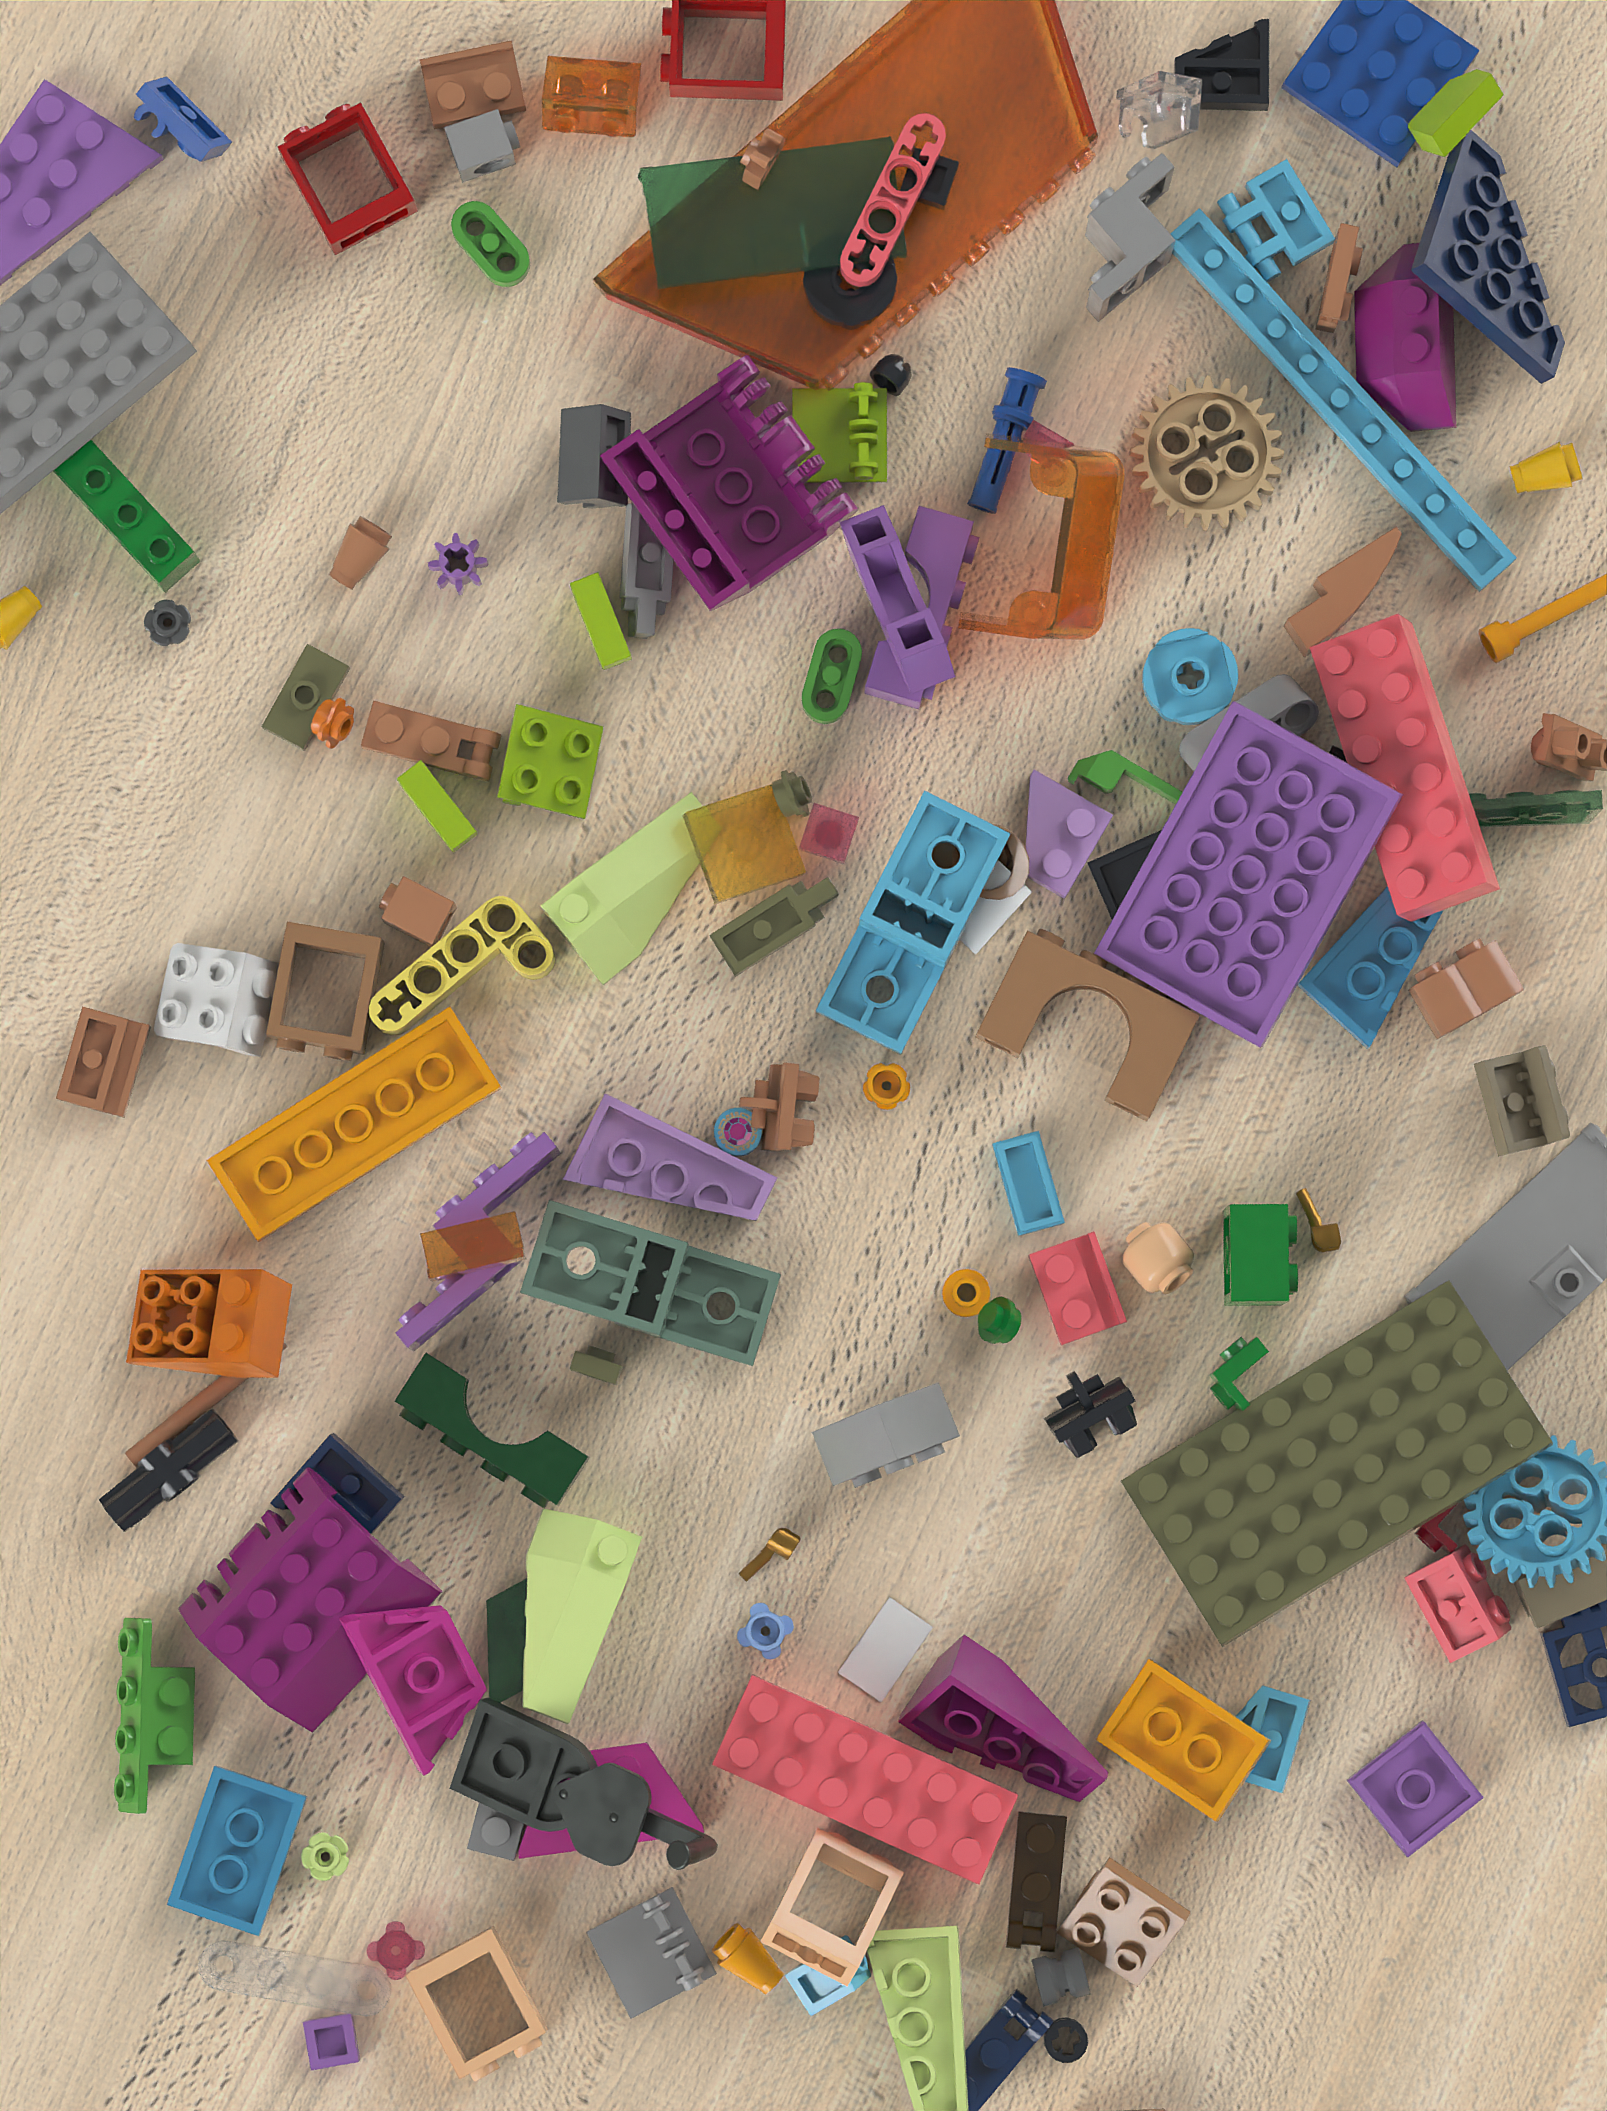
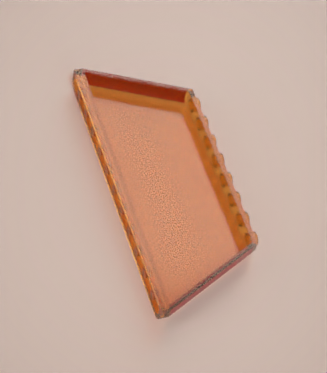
M912 0L767 126L783 136L785 142L781 154L759 190L742 181L747 166L740 163L751 143L750 141L594 277L593 284L606 299L738 357L742 358L749 355L754 364L814 390L823 386L828 391L832 390L849 374L850 371L846 367L859 355L865 360L874 354L885 342L881 337L894 325L899 329L907 325L919 313L920 309L917 305L930 293L934 298L941 295L955 281L956 278L952 274L965 262L970 267L979 262L991 249L987 244L1000 232L1005 236L1013 232L1026 218L1022 212L1035 201L1040 205L1047 202L1061 188L1058 181L1070 170L1078 174L1096 157L1092 149L1097 144L1098 134L1055 0ZM927 113L934 115L941 120L945 127V143L940 156L959 162L945 209L941 210L916 202L891 253L896 267L897 285L894 300L888 309L872 323L854 330H848L842 326H835L824 321L808 304L803 288L805 262L809 253L821 240L829 235L852 233L905 124L917 114ZM925 126L921 132L912 131V134L916 136L915 148L923 149L927 142L936 143V140L932 138L933 129L931 127ZM766 128L755 138L761 141ZM902 150L899 155L911 157L912 153L909 155L905 150ZM898 167L890 174V183L896 190L900 191L907 167ZM886 209L875 210L868 219L871 229L881 234L890 232L896 225L895 216ZM857 269L853 271L855 274H861ZM841 271L838 275L842 279L840 288L843 290L849 288L857 290L860 288L847 282Z

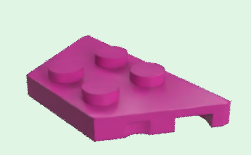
M441 1605L344 1615L339 1618L412 1761L417 1770L425 1776L435 1766L432 1759L447 1737L453 1740L463 1725L465 1715L475 1708L487 1690L448 1611Z
M647 1742L589 1750L597 1766L605 1763H615L642 1776L651 1790V1809L704 1833L702 1822L696 1816ZM527 1825L518 1853L519 1859L577 1850L572 1843L567 1828L548 1832ZM641 1832L638 1842L658 1839Z

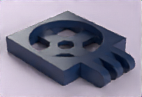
M1607 1600L1562 1618V1628L1540 1633L1567 1727L1607 1717V1675L1598 1677L1592 1671V1664L1596 1659L1605 1658L1607 1660V1649L1601 1627L1607 1626ZM1581 1633L1587 1652L1583 1663L1562 1668L1560 1655L1565 1644L1573 1635ZM1585 1682L1595 1685L1602 1708L1591 1709L1579 1704L1570 1696L1568 1687Z

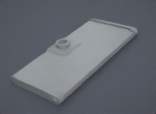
M1590 1122L1581 1131V1134L1416 1288L1413 1287L1404 1296L1407 1304H1411L1450 1280L1506 1370L1508 1371L1607 1278V1137L1601 1132L1599 1126Z

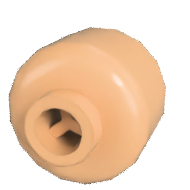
M1145 1222L1133 1229L1126 1237V1242L1129 1245L1123 1253V1264L1146 1291L1151 1293L1161 1291L1165 1295L1181 1287L1193 1274L1191 1265L1194 1260V1252L1170 1224L1163 1222L1151 1226L1148 1222Z

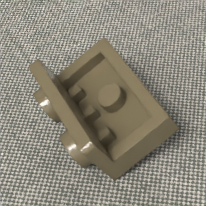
M1545 1045L1474 1064L1498 1157L1545 1146L1570 1137L1568 1114L1562 1105L1555 1080V1066L1549 1057Z

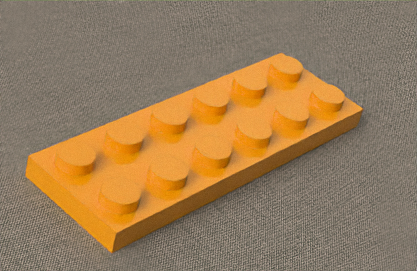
M449 1006L206 1161L252 1234L260 1242L497 1092L502 1087Z

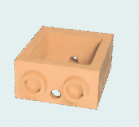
M817 1828L761 1942L848 1986L864 1958L904 1872L895 1868L885 1857L876 1854L870 1855L852 1846L844 1836L835 1832H825ZM816 1859L880 1892L855 1945L790 1913Z
M494 1926L405 1974L459 2079L470 2074L473 2081H477L500 2068L496 2061L498 2058L511 2051L519 2058L543 2045L539 2036L545 2034L548 2028ZM490 1952L528 2027L466 2060L427 1985Z

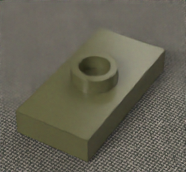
M307 644L261 727L305 751L314 735L311 730V723L316 710L325 700L334 699L350 667Z

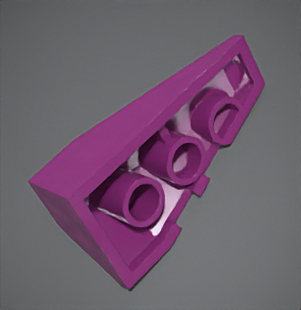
M966 1635L959 1638L938 1657L900 1714L898 1720L900 1724L938 1749L952 1754L956 1747L982 1757L980 1765L995 1770L997 1763L1021 1772L1025 1782L1077 1802H1081L1107 1780L1109 1772L1002 1659Z

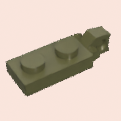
M828 877L808 890L802 881L793 886L789 884L709 936L736 977L815 927L817 922L825 918L819 908L839 896L838 891Z

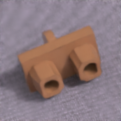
M1543 713L1541 721L1543 728L1538 730L1531 742V754L1538 764L1554 768L1581 781H1593L1595 770L1607 771V739H1602L1601 734L1556 714Z
M787 1062L781 1065L771 1064L768 1081L755 1080L754 1097H740L739 1108L752 1110L751 1128L763 1129L761 1150L773 1152L791 1150V1147L810 1146L813 1144L814 1120L794 1118L796 1100L815 1102L819 1092L820 1078L819 1076L800 1071V1064Z

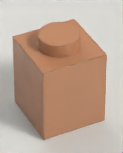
M403 876L398 886L393 883L388 886L379 904V909L384 911L381 917L384 924L432 947L440 941L457 906L454 901Z

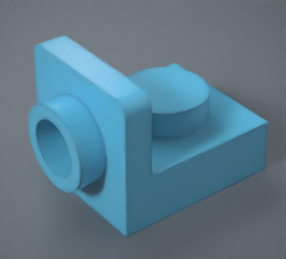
M847 1935L841 1937V1939L853 1945ZM864 1955L858 1970L848 1986L803 1963L790 1970L785 1977L809 2015L813 2016L854 1992L871 1977V1972L868 1969L867 1959Z

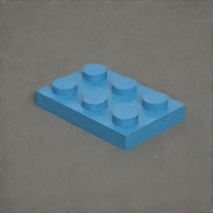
M217 1765L214 1766L167 1905L260 1936L307 1796Z

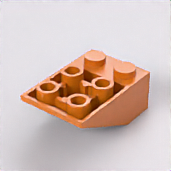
M263 1269L141 1270L126 1362L133 1365L237 1378H278L292 1284Z

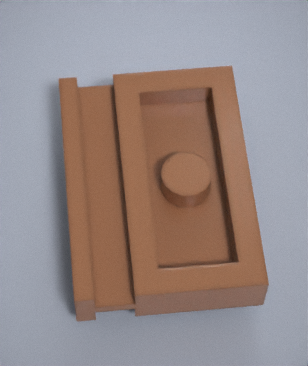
M512 40L419 59L434 130L496 109L499 110L500 116L526 111Z
M1341 223L1337 231L1315 330L1334 333L1339 320H1348L1353 293L1346 292L1349 275L1357 276L1363 248L1356 247L1359 232L1358 226Z
M82 1006L56 1099L125 1118L151 1026Z

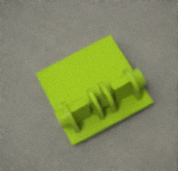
M867 382L855 383L854 388H792V417L815 448L798 466L817 454L825 462L821 470L805 483H824L835 478L840 483L887 482V388H873V384Z
M516 704L498 798H502L503 803L521 806L522 803L585 819L604 726Z

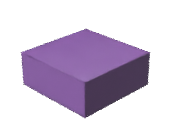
M352 2012L303 2022L311 2071L360 2061Z

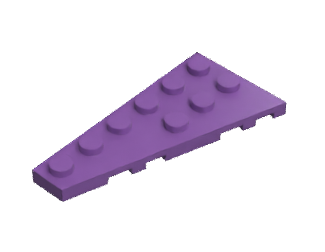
M45 79L0 144V286L10 279L12 273L30 259H36L89 218L92 211L114 194L117 196L130 186L129 183L148 168H154L164 160L160 153Z

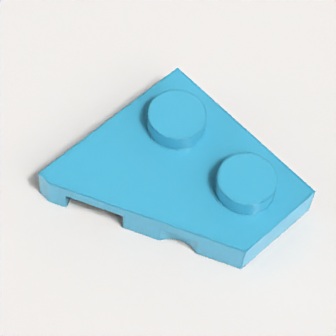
M1262 1686L1236 1715L1237 1718L1271 1740L1245 1782L1284 1793L1311 1700Z

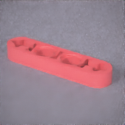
M927 113L917 114L905 124L842 251L840 258L841 274L851 285L858 287L869 286L881 275L943 150L946 137L945 127L941 120L934 115ZM925 126L933 129L932 138L936 140V143L927 142L920 153L919 160L928 161L926 166H922L913 157L899 155L902 150L911 155L916 144V136L912 134V131L921 132ZM898 167L910 168L916 174V185L908 191L896 190L891 185L889 179L892 171ZM877 209L889 210L896 218L895 227L888 233L881 234L871 229L868 221L872 212ZM860 234H863L872 243L886 245V247L881 251L876 245L874 246L869 259V264L874 267L873 270L864 269L859 275L853 272L854 263L848 259L851 256L855 258L861 256L866 246V240H860L858 237Z

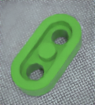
M479 201L464 203L455 211L451 221L454 239L492 283L501 287H511L522 282L530 269L528 251L489 205ZM473 222H480L485 226L483 233L478 236L470 235L467 232V228ZM503 257H511L515 260V266L509 271H503L498 267L499 260Z
M829 630L822 634L816 642L802 691V707L806 715L817 723H834L841 719L848 709L862 659L861 644L858 638L848 630ZM833 648H843L847 653L846 660L841 663L833 662L829 658V653ZM830 693L835 699L834 704L829 708H821L816 702L819 694Z

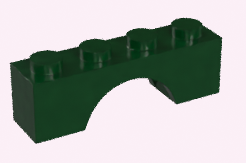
M425 1353L395 1399L396 1403L404 1407L399 1416L422 1431L428 1423L444 1433L440 1442L463 1457L468 1449L485 1459L480 1468L500 1481L505 1482L509 1475L525 1485L521 1494L545 1509L549 1501L559 1506L590 1457L548 1430L539 1437L522 1444H502L489 1439L475 1426L469 1414L467 1406L469 1379L430 1354Z

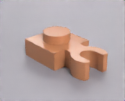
M767 127L761 141L753 138L740 163L747 166L744 171L743 182L757 190L760 189L783 150L785 142L783 136Z

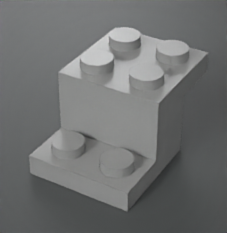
M1163 153L1153 161H1150L1148 157L1140 160L1127 172L1126 177L1129 180L1116 192L1111 187L1107 188L1090 204L1092 211L1087 216L1088 223L1085 236L1107 260V263L1091 277L1093 284L1088 289L1089 297L1086 309L1098 322L1170 262L1176 240L1148 209L1152 203L1169 190L1174 166Z

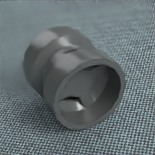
M1079 1947L1065 1950L1059 1961L1056 1958L1050 1959L1047 1956L1031 1959L1043 2007L1058 2003L1061 1997L1066 1996L1065 1992H1070V1995L1075 1998L1091 1995Z

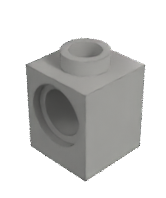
M498 109L444 127L462 183L516 165L513 150L520 148V143L512 120L503 123Z

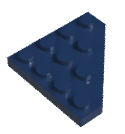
M1470 130L1448 154L1411 271L1542 384L1555 377L1565 341L1559 325L1551 326L1543 301L1549 299V295L1538 263H1529L1522 239L1527 237L1528 234L1516 200L1508 201L1500 177L1507 173L1501 156L1475 132Z

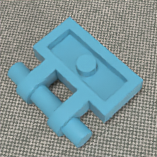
M1287 159L1246 182L1245 188L1252 198L1251 202L1241 207L1233 192L1217 201L1225 215L1223 222L1228 231L1236 233L1247 251L1244 257L1254 269H1258L1266 282L1275 279L1281 274L1273 257L1282 251L1285 252L1294 267L1332 245L1335 241V237ZM1261 215L1274 234L1273 238L1264 243L1251 221Z

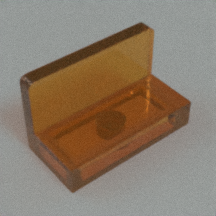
M515 1211L420 1233L428 1266L427 1274L432 1282L527 1260Z

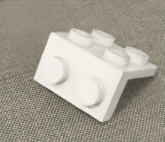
M182 943L173 945L170 950L154 1024L155 1034L163 1038L213 1045L245 1055L261 1057L264 1040L267 1037L266 1032L279 963L244 952Z

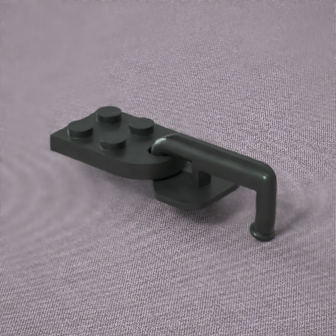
M488 1697L479 1701L449 1789L541 1831L552 1832L567 1828L577 1852L606 1866H617L628 1861L634 1853L641 1832L669 1844L666 1853L667 1861L676 1870L684 1869L688 1865L700 1862L716 1853L718 1844L711 1836L650 1808L651 1790L646 1780L639 1774L615 1763H605L597 1766L588 1748L573 1736Z

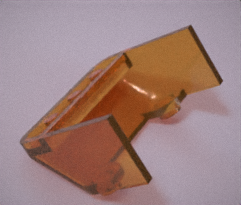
M986 433L984 444L986 448L1032 454L1030 478L1035 488L1043 494L1064 498L1051 592L1028 590L1020 593L1010 605L1008 618L960 612L958 628L1029 639L1083 640L1092 637L1099 631L1104 619L1125 477L1121 460L1113 452L1104 449Z

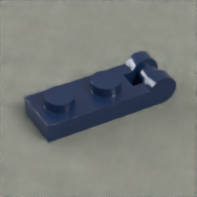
M1015 1989L965 2048L968 2111H979L1054 2021L1045 2012L1042 2011L1038 2014L1026 2003L1028 1998L1018 1989ZM1012 2018L1026 2028L1018 2039L1004 2029L1005 2025Z

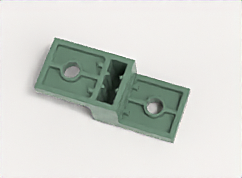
M549 1200L520 1293L603 1318L622 1327L753 1367L781 1274L689 1246L688 1242ZM577 1247H586L594 1253L595 1265L587 1274H575L568 1268V1255ZM719 1292L729 1294L735 1302L734 1313L725 1320H716L711 1317L707 1310L709 1298Z

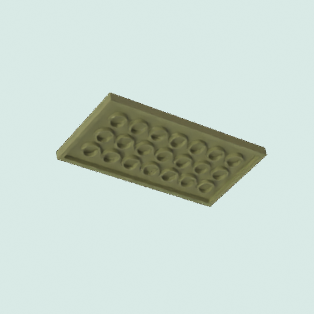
M1448 1280L1250 1401V1406L1244 1411L1237 1409L1121 1480V1483L1223 1647L1551 1447L1553 1442L1452 1283Z

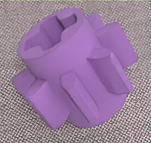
M454 533L452 537L453 543L446 546L438 542L434 544L437 552L440 554L439 560L428 562V567L432 571H442L443 574L437 581V586L440 589L451 583L455 585L458 594L463 595V585L470 582L477 586L482 585L479 576L476 574L477 568L487 567L488 561L484 557H474V553L479 548V542L476 539L467 546L461 543L458 534ZM452 556L458 560L466 556L465 561L468 569L463 572L457 568L450 573L451 567L448 560Z

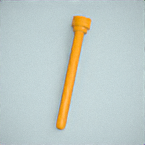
M1607 573L1511 624L1508 621L1501 624L1495 621L1479 629L1480 640L1493 662L1498 663L1512 656L1514 649L1520 646V640L1607 595Z

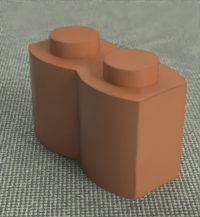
M1479 938L1455 952L1459 958L1457 962L1443 969L1438 961L1414 975L1418 983L1408 991L1436 1039L1456 1030L1524 990L1496 940L1484 946Z

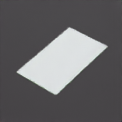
M998 860L983 889H994L1002 886L1009 879L1011 871ZM1024 884L1015 895L1002 900L979 897L959 940L976 955L1032 891Z
M889 1597L838 1673L879 1702H882L933 1627Z

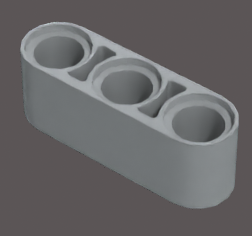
M1286 674L1277 675L1236 701L1297 736L1307 732L1314 725L1319 714L1317 704L1291 676ZM1230 705L1191 730L1182 740L1179 748L1180 756L1193 771H1195Z

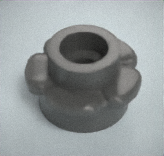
M161 600L155 603L153 610H149L146 613L144 627L151 633L150 638L157 645L179 644L189 635L188 624L191 622V616L185 606L176 605L173 600ZM165 619L172 620L170 627L163 625Z

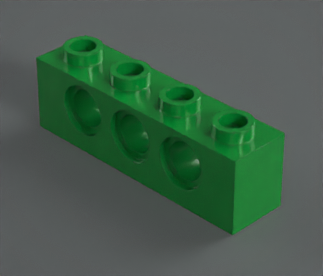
M92 440L88 441L53 470L60 480L165 593L200 562L194 550Z

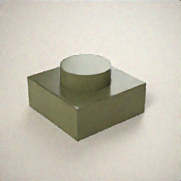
M588 1345L586 1354L575 1351L570 1370L617 1385L623 1367L613 1363L616 1354Z

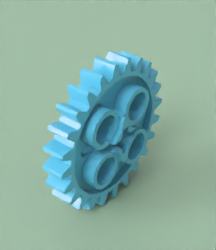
M1555 1435L1551 1436L1553 1442L1551 1447L1475 1492L1476 1494H1472L1464 1499L1466 1508L1471 1511L1463 1514L1466 1527L1473 1528L1467 1534L1471 1545H1479L1476 1549L1479 1559L1484 1561L1492 1558L1490 1565L1494 1574L1508 1567L1507 1574L1511 1583L1517 1581L1521 1574H1526L1529 1588H1534L1539 1576H1545L1550 1588H1554L1556 1575L1563 1574L1569 1583H1573L1574 1575L1572 1569L1579 1567L1583 1572L1590 1574L1592 1572L1588 1560L1590 1557L1601 1561L1606 1559L1601 1543L1607 1544V1464L1603 1461L1593 1465L1595 1458L1593 1450L1590 1448L1578 1456L1575 1440H1571L1564 1449H1560ZM1533 1476L1542 1479L1535 1487L1525 1488L1519 1485L1527 1477ZM1578 1493L1586 1496L1579 1504L1570 1505L1563 1502L1571 1494ZM1506 1495H1510V1496L1515 1497L1516 1499H1512V1498L1503 1499V1498H1504V1496H1506ZM1507 1518H1519L1522 1520L1519 1526L1513 1529H1503L1500 1527V1524ZM1569 1523H1571V1524H1581V1523H1582V1526L1579 1527V1528H1577V1527L1571 1526ZM1558 1534L1566 1537L1565 1541L1558 1546L1552 1547L1544 1544V1541L1552 1535Z

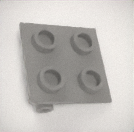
M673 1887L587 1931L630 2019L685 1990L688 1991L702 1984L704 1980L717 1974Z

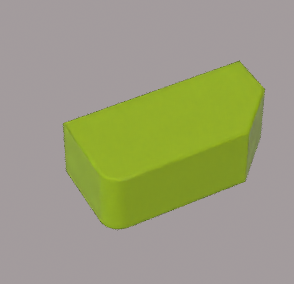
M1478 69L1450 79L1408 123V128L1423 151L1446 157L1504 94L1491 73Z
M597 572L571 582L572 594L602 669L606 670L632 660L599 573Z
M422 760L397 778L402 789L453 853L478 835L477 831Z

